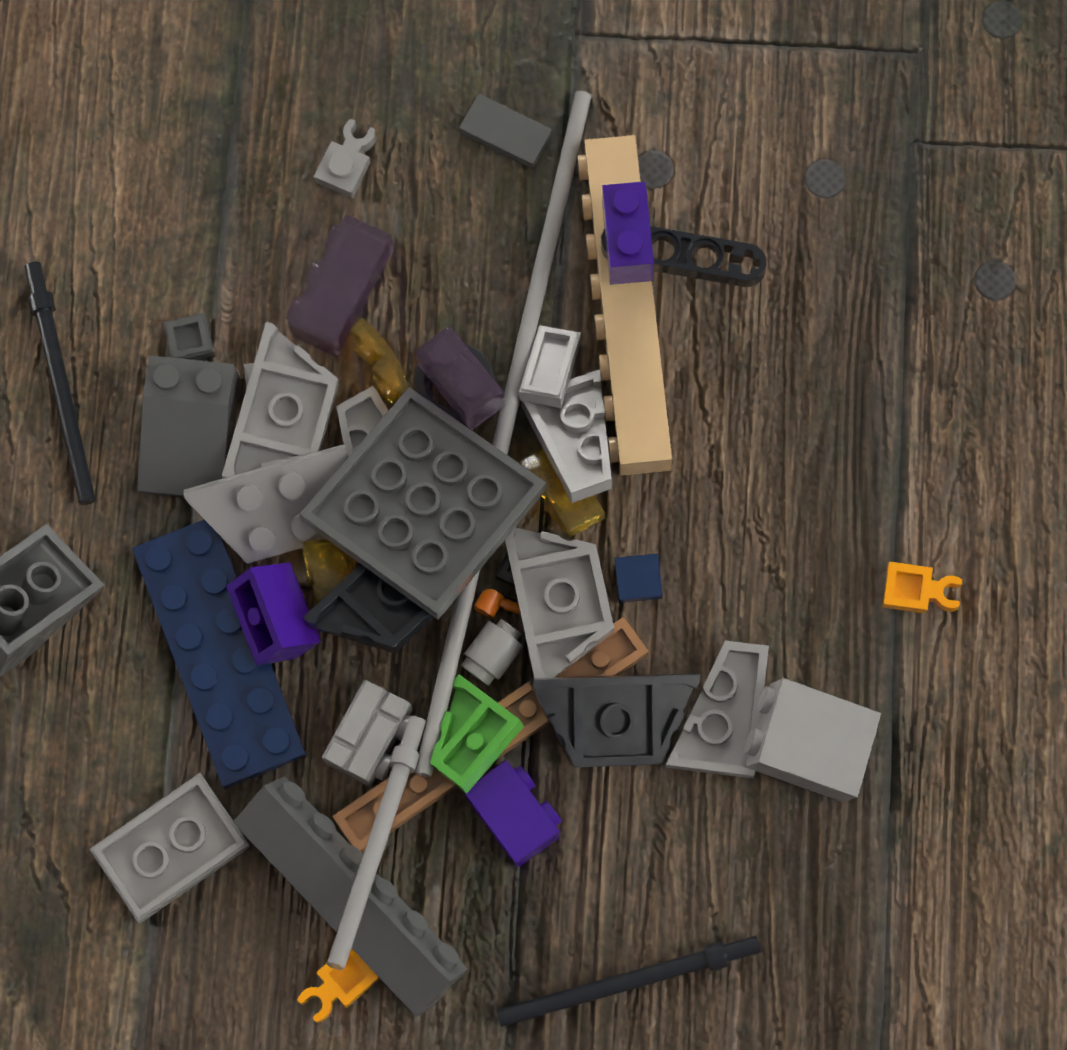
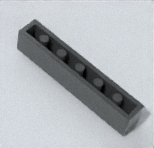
M284 776L263 786L233 823L337 932L363 853L356 847L349 845L336 831V827L331 819L319 813L305 798L303 790L295 783L288 781ZM376 873L352 949L409 1010L418 1017L437 1004L468 968L460 961L458 953L450 945L443 943L430 930L426 919L420 913L411 910L397 895V890L392 883L381 878Z

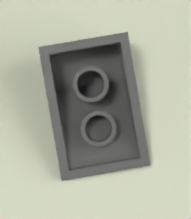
M149 355L142 405L138 474L139 493L185 498L183 494L184 489L222 479L223 469L233 438L241 381L235 364Z
M47 524L0 556V677L34 653L104 588V584Z

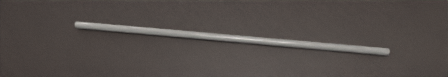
M585 91L575 92L492 442L493 446L506 455L508 454L520 403L519 389L533 347L590 105L591 94ZM480 570L455 599L419 751L420 757L414 772L419 776L432 777L434 767L430 764L435 744L441 738L442 731L440 727L444 713L448 709Z

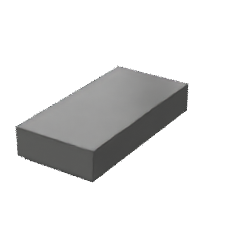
M539 325L519 389V401L558 408L562 407L581 343V332Z

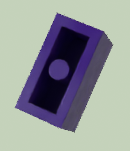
M646 181L602 185V209L610 285L653 281L654 260Z
M290 562L251 567L226 585L256 666L296 659L321 642L317 630L309 628L304 623L303 617L309 612V609Z
M505 760L479 779L467 794L464 792V795L518 869L560 838V831L556 826L562 821L547 800L539 804L530 792L535 787V784L523 767L519 765L513 769L510 763Z

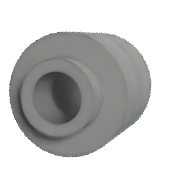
M502 619L496 625L488 621L465 651L466 659L460 666L479 681L489 686L494 678L497 680L501 678L523 648V645L517 641L522 634Z

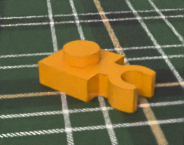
M889 561L882 607L926 614L929 602H935L941 610L947 612L956 611L959 608L960 601L947 599L944 596L943 590L947 587L960 588L962 579L957 576H945L939 581L931 580L932 567Z
M351 948L344 970L333 969L326 963L316 972L324 983L319 988L310 987L305 989L297 1000L301 1005H304L312 997L320 998L322 1009L312 1017L315 1022L320 1023L331 1014L333 1002L339 999L348 1008L380 978Z

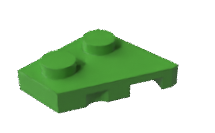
M458 674L452 686L455 689L450 711H445L440 727L442 731L441 738L435 744L430 764L436 771L467 794L522 730L524 725L520 719Z

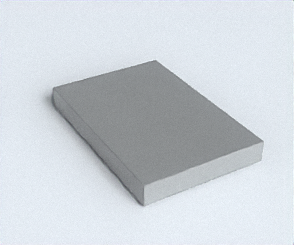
M199 773L89 850L137 922L142 923L251 846L239 828L233 823L232 818L203 775Z

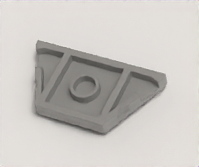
M266 322L223 469L222 479L321 451L339 387V379L324 366H319L299 345H294L279 332L274 324Z
M345 444L184 489L183 494L185 500L248 564L328 541L302 522L299 514L346 461L347 449Z
M515 527L505 539L534 678H555L614 632V624L596 544L577 539L569 541L562 539L556 534L544 531L537 533Z

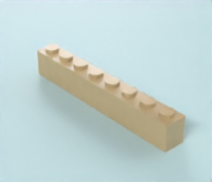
M635 135L585 140V155H577L579 180H588L589 194L582 195V209L584 220L592 219L593 234H586L588 260L596 259L598 274H590L592 299H601L602 314L594 316L597 340H605L607 354L599 355L601 381L609 380L611 391L610 396H603L606 422L614 421L615 437H608L610 463L618 462L620 476L671 471L672 453L652 281L610 285L608 261L601 251V235L604 230L602 185L640 182Z

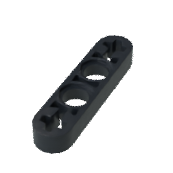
M650 226L652 245L657 241H667L675 250L674 254L666 260H658L653 257V271L740 287L754 286L764 277L767 266L766 256L758 246ZM603 230L601 235V251L607 259L605 230ZM701 248L712 250L717 257L716 262L708 268L697 266L692 259L693 253ZM724 252L730 253L729 262H733L728 263L727 271L721 270ZM744 257L752 258V265L755 267L751 268L750 274H744L741 272V266L734 263H742Z

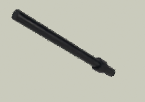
M30 262L24 266L31 294L27 297L31 315L36 316L79 505H88L96 502L54 322L53 312L56 310L53 294L47 291L41 263Z
M756 935L723 945L721 941L703 945L704 950L500 1008L496 1010L500 1026L504 1027L709 968L710 972L726 968L728 967L727 962L761 953L760 945Z

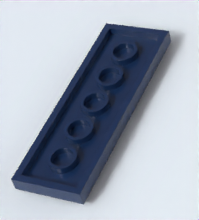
M204 519L133 547L132 550L223 788H230L307 757L271 663L256 666L226 587V585L237 578L222 537Z

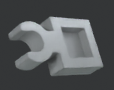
M350 119L343 129L345 139L343 145L331 141L314 175V180L319 185L353 199L370 165L369 156L362 153L374 146L376 132L374 128L370 127L364 138L357 139L353 137L357 127L356 122Z

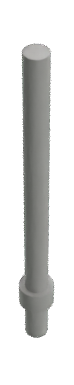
M409 717L401 744L394 747L389 762L392 770L327 961V965L333 969H345L408 776L415 772L420 757L417 749L426 725V721L420 717Z

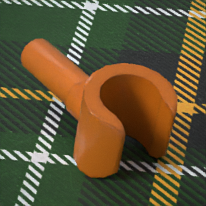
M493 589L482 591L474 605L476 612L490 619H494L499 608L521 614L517 602L506 599L501 593Z

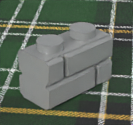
M364 680L324 752L322 759L332 768L349 775L369 787H372L376 778L383 781L391 769L389 765L391 755L389 754L397 739L402 741L409 717L413 711L411 704L383 688Z

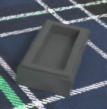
M478 93L459 127V133L533 169L552 136V129Z

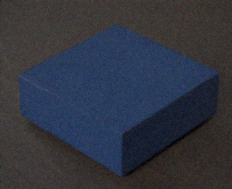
M658 553L615 558L619 603L662 599Z

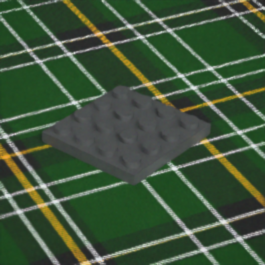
M409 387L299 515L301 521L436 619H439L547 490L546 482Z

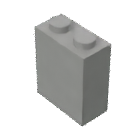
M781 678L771 683L769 687H764L757 703V711L761 712L757 729L753 728L745 744L744 751L746 754H749L746 768L841 802L858 798L881 713L786 678Z

